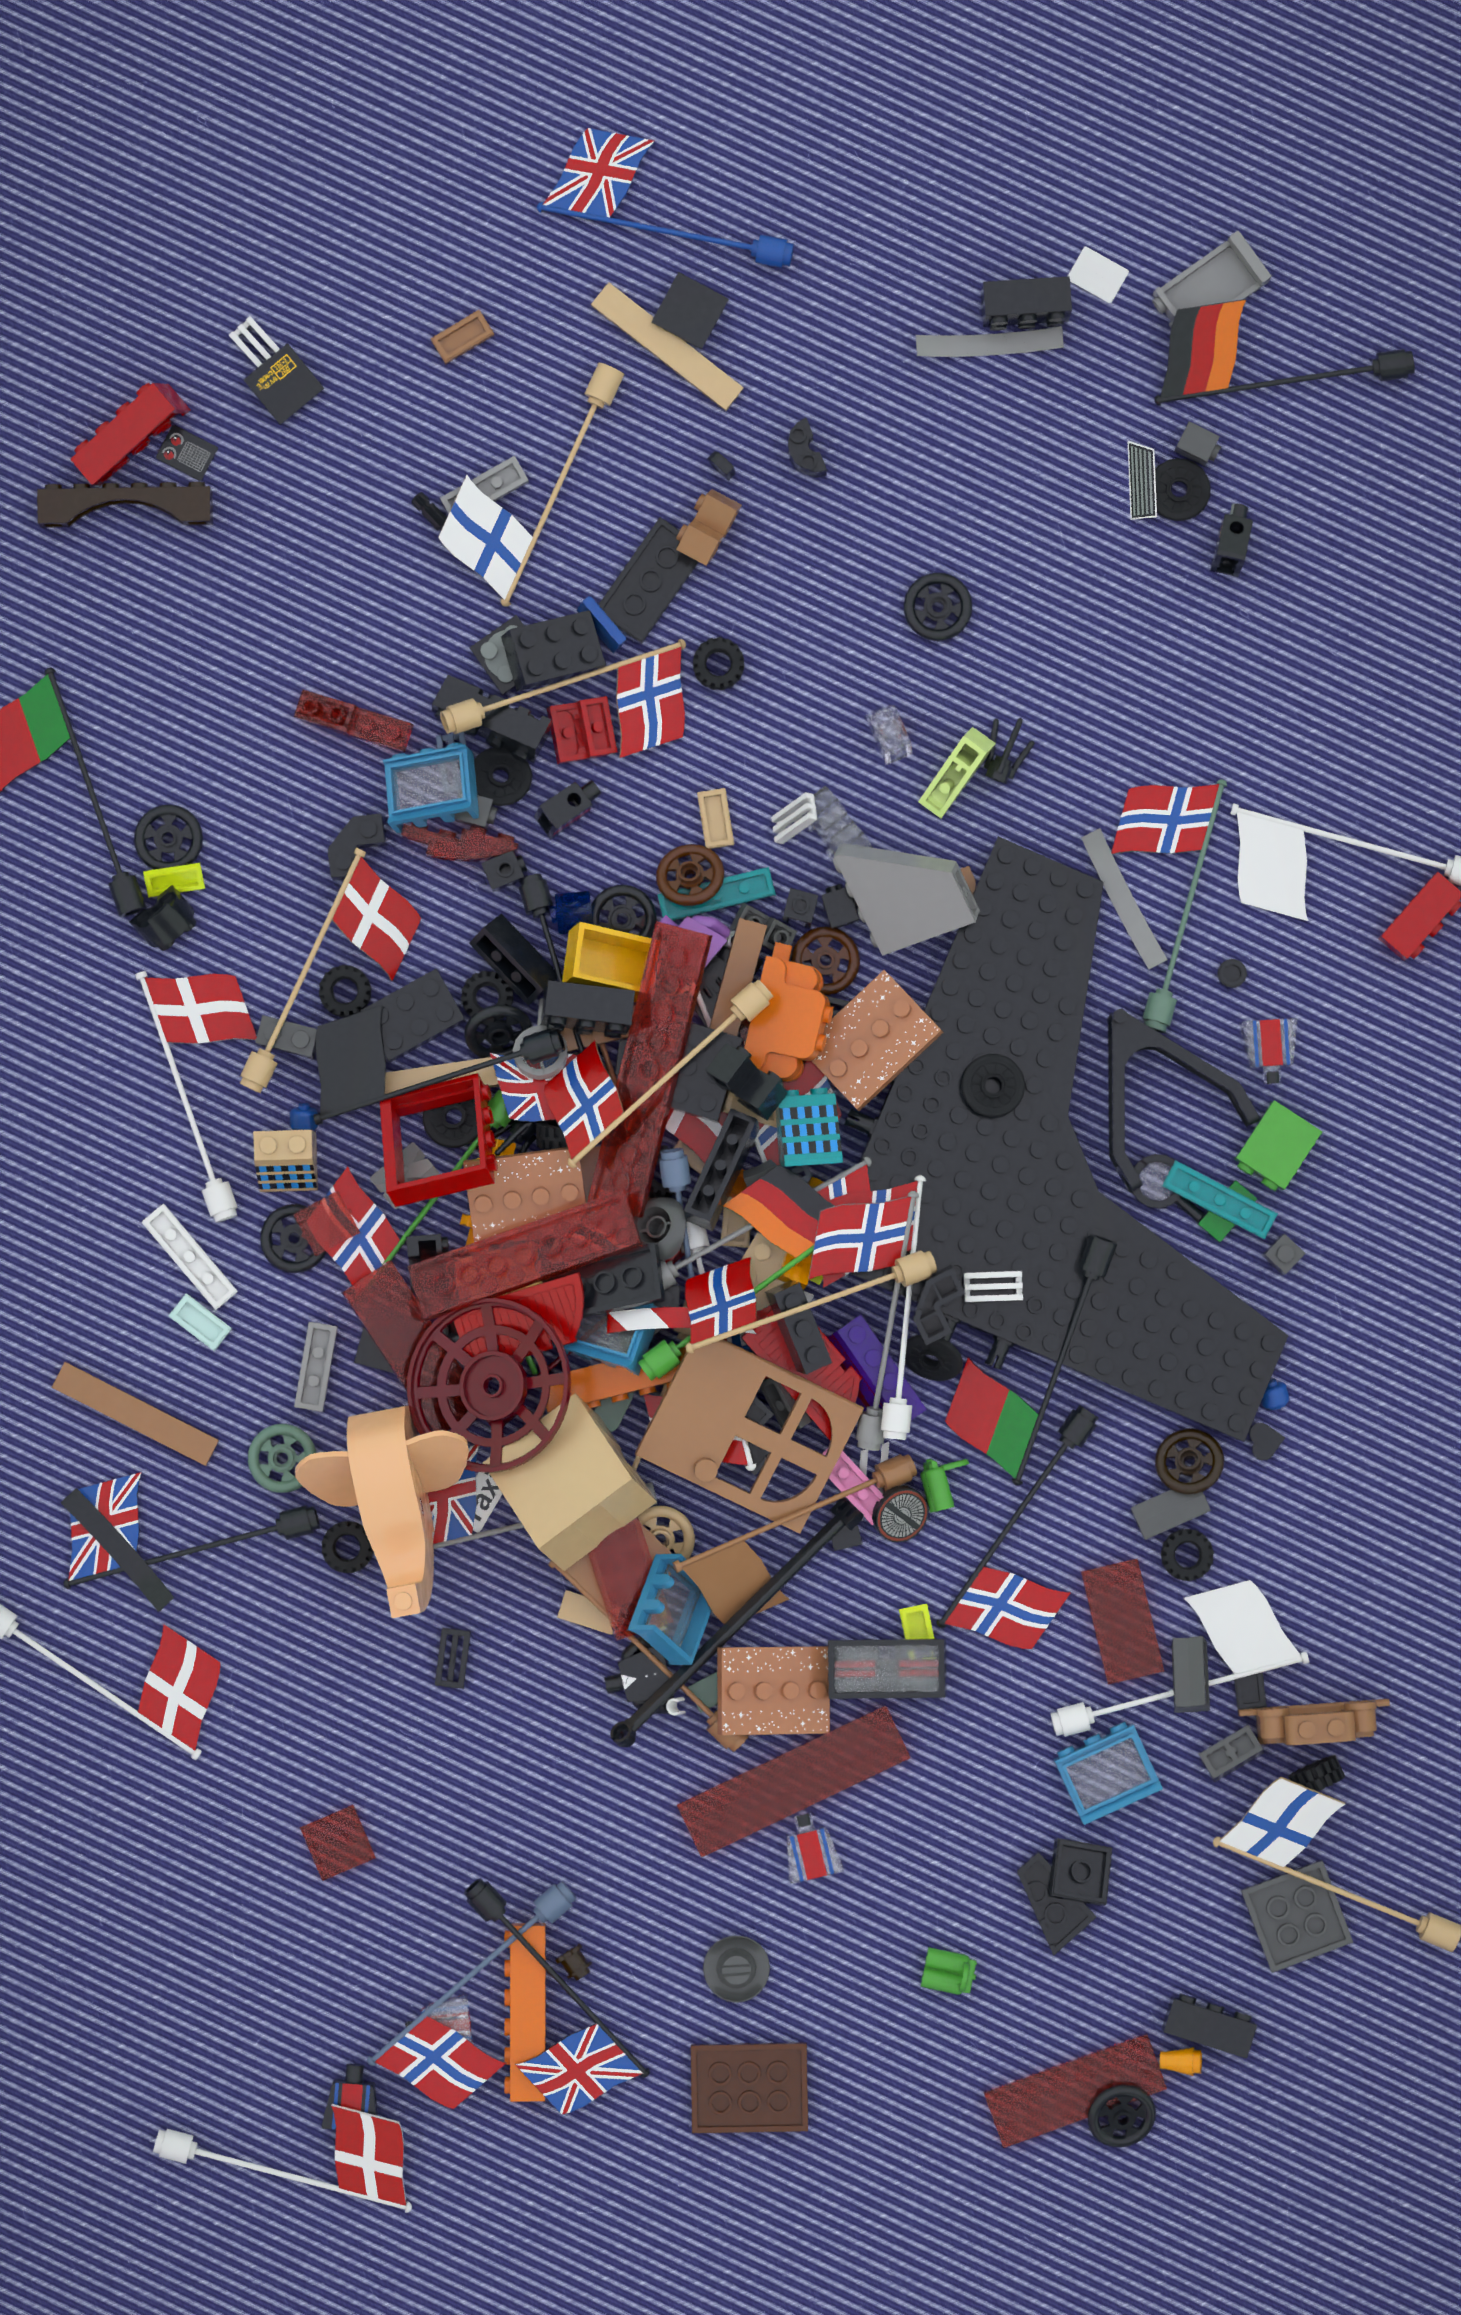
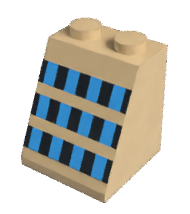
M313 1130L253 1131L254 1163L260 1192L318 1190L316 1132Z

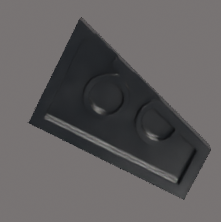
M1037 1851L1016 1871L1054 1956L1096 1918V1915L1085 1903L1048 1897L1052 1866Z

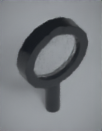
M1153 1154L1144 1157L1135 1165L1134 1169L1143 1184L1139 1189L1132 1192L1139 1203L1148 1208L1156 1209L1175 1203L1196 1222L1203 1217L1205 1213L1189 1200L1162 1187L1175 1161L1167 1155Z

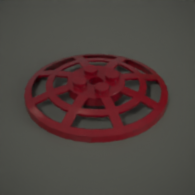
M480 1298L466 1301L438 1317L418 1342L411 1358L407 1375L409 1411L420 1435L432 1432L426 1422L421 1399L438 1398L442 1415L452 1428L449 1432L459 1434L475 1445L491 1447L490 1464H480L467 1460L465 1470L474 1472L496 1473L510 1470L538 1455L552 1441L561 1427L571 1395L569 1360L555 1330L542 1316L531 1308L500 1298ZM493 1308L517 1311L531 1318L534 1323L527 1335L510 1327L496 1325ZM481 1309L484 1327H479L466 1333L456 1342H453L442 1333L450 1323L460 1316L473 1310ZM543 1329L550 1336L558 1350L562 1362V1373L549 1374L545 1357L535 1344ZM497 1334L510 1336L521 1342L512 1356L499 1352ZM486 1336L487 1352L480 1353L472 1358L463 1350L473 1340ZM433 1342H436L447 1351L439 1369L437 1386L420 1387V1376L424 1360ZM530 1351L537 1360L541 1376L527 1377L521 1365ZM456 1359L465 1366L461 1374L460 1383L447 1385L450 1368ZM493 1378L499 1381V1390L495 1394H491L488 1390V1384ZM564 1384L560 1410L549 1431L541 1423L540 1419L548 1404L550 1386ZM542 1387L540 1402L533 1414L524 1405L528 1389ZM461 1396L462 1402L468 1410L459 1422L451 1411L448 1397ZM517 1414L526 1424L515 1433L503 1437V1420ZM477 1418L491 1421V1438L477 1436L469 1432L468 1428ZM531 1430L542 1440L525 1455L502 1463L503 1446L520 1440Z

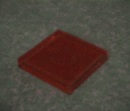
M354 1804L300 1827L322 1881L376 1858Z

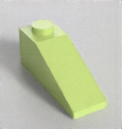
M972 727L959 741L918 802L939 818H942L996 743Z

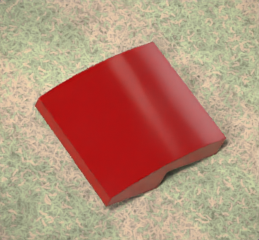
M607 696L584 699L575 703L549 706L547 708L548 718L552 719L550 728L557 764L586 760L618 752Z

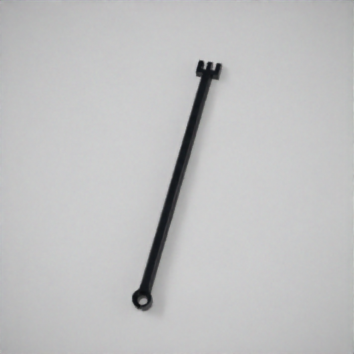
M846 1498L840 1499L830 1509L834 1517L696 1652L692 1665H683L629 1719L627 1718L625 1721L616 1723L610 1732L611 1739L619 1747L632 1746L636 1740V1731L717 1652V1647H723L844 1526L849 1530L857 1526L864 1517L863 1513L850 1504Z

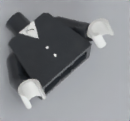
M664 1626L658 1627L660 1630L665 1629ZM641 1636L637 1637L667 1667L665 1658ZM632 1642L622 1651L621 1660L618 1661L620 1673L604 1677L608 1694L625 1690L627 1702H632L637 1709L669 1679ZM673 1695L655 1714H671L674 1716L685 1714L686 1711H680L677 1708V1703L685 1701V1698H674Z

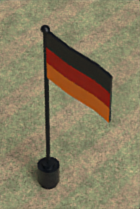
M1246 299L1177 309L1170 331L1168 367L1161 394L1154 398V402L1156 405L1161 406L1163 402L1373 371L1374 377L1379 376L1380 381L1407 378L1408 374L1415 373L1412 351L1405 352L1404 349L1376 353V359H1372L1371 366L1229 387L1236 361L1239 321Z

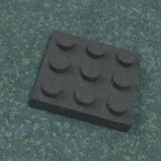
M1323 1860L1295 1869L1298 1872L1332 1885ZM1288 1873L1240 1890L1272 1973L1353 1943L1335 1892Z

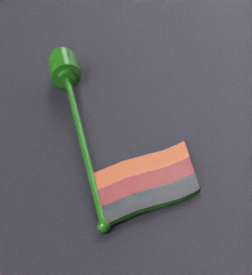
M780 1165L773 1168L722 1206L743 1217L769 1242L795 1257V1259L754 1288L755 1294L813 1253L820 1211L835 1206L826 1201L800 1176ZM691 1335L677 1345L673 1341L667 1343L664 1339L642 1355L643 1359L638 1364L651 1381L656 1377L660 1379L681 1363L679 1357L683 1354L680 1349L691 1341Z

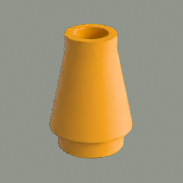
M1194 2047L1167 2052L1161 2051L1160 2069H1167L1194 2076V2073L1201 2074L1202 2050H1195Z

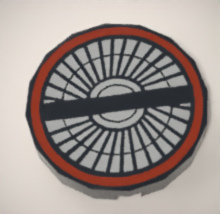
M910 1486L893 1487L882 1494L883 1498L880 1502H876L873 1508L872 1520L874 1528L883 1538L892 1542H904L914 1538L923 1529L928 1518L929 1509L926 1499L919 1491Z

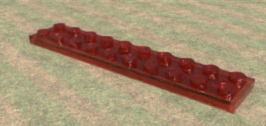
M656 921L632 1017V1025L629 1030L616 1082V1088L624 1112L682 1060L713 935ZM679 1071L602 1139L587 1203L636 1217L644 1216Z

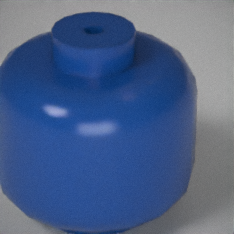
M299 1103L298 1107L292 1108L290 1111L291 1129L316 1130L318 1125H316L313 1115L318 1113V1110L310 1108L308 1103Z
M1270 1379L1261 1401L1262 1406L1269 1410L1281 1409L1290 1400L1287 1386L1284 1382Z

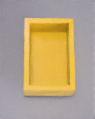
M579 922L568 933L562 982L635 991L634 1002L645 1003L655 993L661 940Z

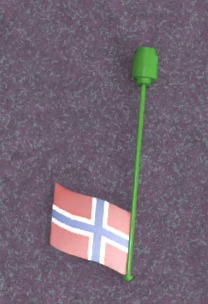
M498 1089L488 1102L494 1118V1123L490 1124V1129L492 1126L498 1129L500 1125L506 1128L511 1121L507 1114L501 1090ZM478 1137L452 1171L459 1170L463 1166V1161L467 1160L478 1146ZM347 1166L307 1219V1224L317 1242L344 1271L357 1293L354 1296L355 1300L362 1303L365 1301L363 1297L406 1242V1237L412 1234L439 1197L428 1201L401 1239H399L384 1213L359 1187L351 1174L349 1166Z

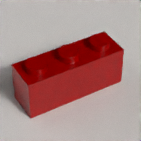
M1436 872L1378 939L1403 961L1409 957L1415 959L1425 948L1422 944L1424 939L1428 935L1433 938L1444 926L1440 921L1448 913L1450 916H1453L1461 907V901L1459 900L1461 898V891L1442 874Z

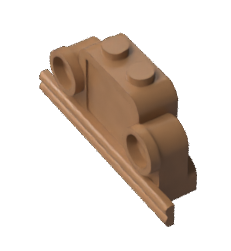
M1389 1699L1242 1709L1238 1710V1716H1256L1257 1740L1260 1744L1284 1743L1285 1745L1348 1742L1356 1741V1738L1374 1736V1731H1377L1375 1709L1381 1706H1390Z

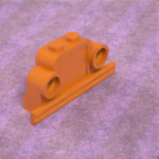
M775 942L772 957L766 956L760 979L774 997L769 1000L770 1004L751 1020L744 1049L752 1055L750 1059L759 1070L766 1074L768 1071H772L784 1082H792L797 1080L803 1073V1060L812 1061L818 1056L819 1051H824L827 1040L824 1030L826 1023L830 1024L833 1007L830 1006L828 997L820 992L824 984L821 972L812 966L790 962L793 946Z

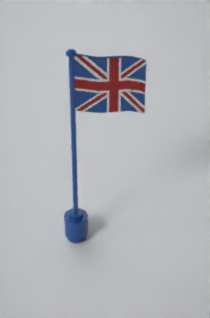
M587 128L573 147L560 180L546 201L537 204V210L540 213L543 210L751 250V256L756 257L755 263L782 268L783 265L790 266L794 244L788 243L787 239L760 235L759 240H753V244H746L611 218L626 196L639 164L649 148L655 143L654 140Z

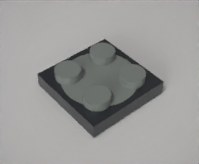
M517 615L470 647V650L502 695L513 689L515 684L501 636L510 629L524 626Z

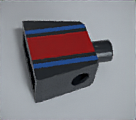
M592 780L581 788L574 782L541 804L534 818L551 840L586 815L592 807L591 801L601 795V792ZM568 802H573L576 807L571 806Z
M346 2064L345 2080L334 2079L321 2129L336 2130L332 2104L378 2116L375 2082L363 2081L364 2065Z

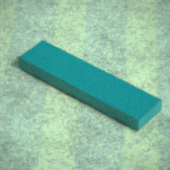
M769 867L724 878L718 893L707 902L699 905L682 906L669 901L662 893L657 894L662 916L667 915L671 920L675 921L687 916L691 917L776 896ZM711 882L702 883L698 887L704 890ZM681 888L678 890V893L689 895L691 889Z
M1176 1160L1162 1184V1187L1262 1239L1266 1238L1278 1213Z

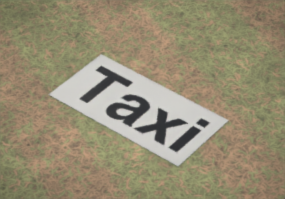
M479 1472L476 1476L477 1506L473 1531L477 1533L482 1530L502 1496V1492L488 1472Z

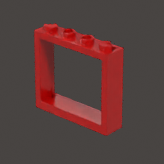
M478 1073L443 1081L380 1102L386 1193L395 1207L495 1183L494 1171L498 1170L495 1155L492 1154V1148L496 1146L493 1131L490 1130V1124L494 1123L492 1110L488 1106V1100L492 1099L489 1085L483 1083ZM475 1099L480 1165L405 1182L400 1117Z

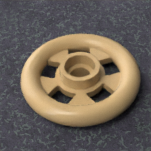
M653 1506L631 1521L638 1520L642 1525L651 1528L649 1532L655 1537L659 1534L664 1535L666 1540L662 1544L669 1551L673 1549L675 1554H681L686 1559L690 1558L695 1545V1534L690 1521L680 1511L668 1506ZM657 1517L669 1518V1526L656 1525ZM682 1530L683 1542L675 1543L673 1531Z

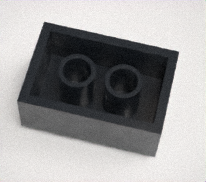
M1070 276L983 282L981 289L983 327H989L991 331H1000L1007 329V325H1018L1019 329L1034 328L1035 324L1047 323V327L1063 326L1064 322L1069 321L1072 312Z
M590 610L513 628L501 636L517 692L563 681L606 665Z
M437 968L361 1010L362 1012L383 1005L381 1033L384 1053L390 1063L466 1021Z
M548 980L543 995L540 1025L547 1026V1029L552 1031L559 1029L562 1032L564 1028L576 1029L575 1033L581 1035H592L594 1031L603 1032L604 1036L608 1038H621V1035H627L632 1025L635 991Z
M687 1022L674 1066L707 1038L714 1029ZM724 1032L717 1035L669 1079L662 1106L718 1123L728 1090H723L705 1070L725 1043L737 1048L738 1045L742 1046L743 1038Z

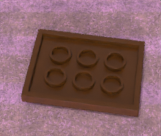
M807 2042L691 2044L692 2133L808 2131Z

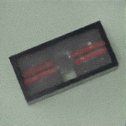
M946 1639L828 1640L829 1699L947 1697Z

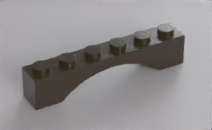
M162 482L159 483V487H148L147 483H131V488H119L117 483H104L102 488H91L90 484H74L71 489H62L60 484H47L45 489H37L38 525L41 528L71 527L80 518L95 510L119 504H137L159 509L174 517L183 525H213L212 489L210 486H205V482H189L188 487H177V483Z

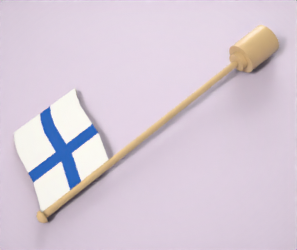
M598 362L584 394L589 397L587 402L592 406L533 536L527 532L512 514L483 494L470 480L468 475H466L438 536L441 543L454 557L487 581L502 597L501 604L505 607L511 605L509 602L597 407L603 409L604 405L611 406L624 377V373L609 365Z
M1279 1777L1260 1794L1242 1820L1222 1838L1215 1837L1213 1839V1845L1216 1848L1219 1845L1417 1926L1416 1932L1419 1933V1939L1453 1952L1460 1940L1461 1925L1431 1912L1426 1917L1422 1915L1417 1920L1286 1867L1292 1859L1307 1847L1326 1820L1345 1805V1802Z

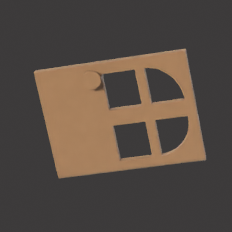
M724 1339L695 1349L692 1354L686 1351L635 1451V1455L772 1521L779 1520L815 1504L864 1407ZM765 1376L800 1393L780 1433L745 1417ZM811 1399L817 1401L825 1409L830 1421L831 1439L826 1455L791 1439ZM735 1436L769 1452L750 1492L716 1477L718 1469ZM781 1458L815 1474L808 1486L791 1498L778 1501L761 1498ZM811 1512L786 1522L782 1526L800 1534Z

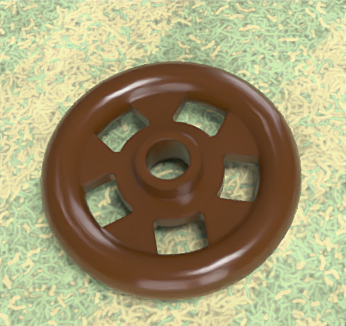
M686 844L672 849L661 859L656 871V882L662 895L669 901L682 906H695L707 902L718 893L724 881V866L719 856L711 849L697 844ZM685 856L691 857L692 861L679 864L678 859ZM704 860H707L711 865V868L706 871L700 865ZM668 871H676L675 881H668ZM689 874L695 875L693 878H686ZM704 879H707L711 882L707 888L703 890L698 887L703 883ZM679 887L691 889L689 895L678 893Z
M829 926L817 927L803 934L796 942L791 956V962L803 964V962L811 960L812 967L818 969L822 975H833V983L823 984L820 992L824 995H832L845 990L856 978L860 967V955L853 939L844 931L837 928L831 930ZM832 939L843 945L839 952L828 946ZM818 940L822 947L811 953L807 948L808 945ZM823 955H828L831 958V963L828 966H824L820 962V958ZM840 959L848 960V968L845 973L837 970Z

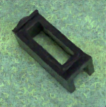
M790 888L782 922L788 923L789 918L806 922L805 928L810 929L818 895Z

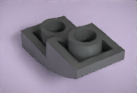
M742 903L730 926V929L735 931L739 918L767 925L762 946L771 951L774 950L775 942L791 945L797 933L791 927L745 903Z

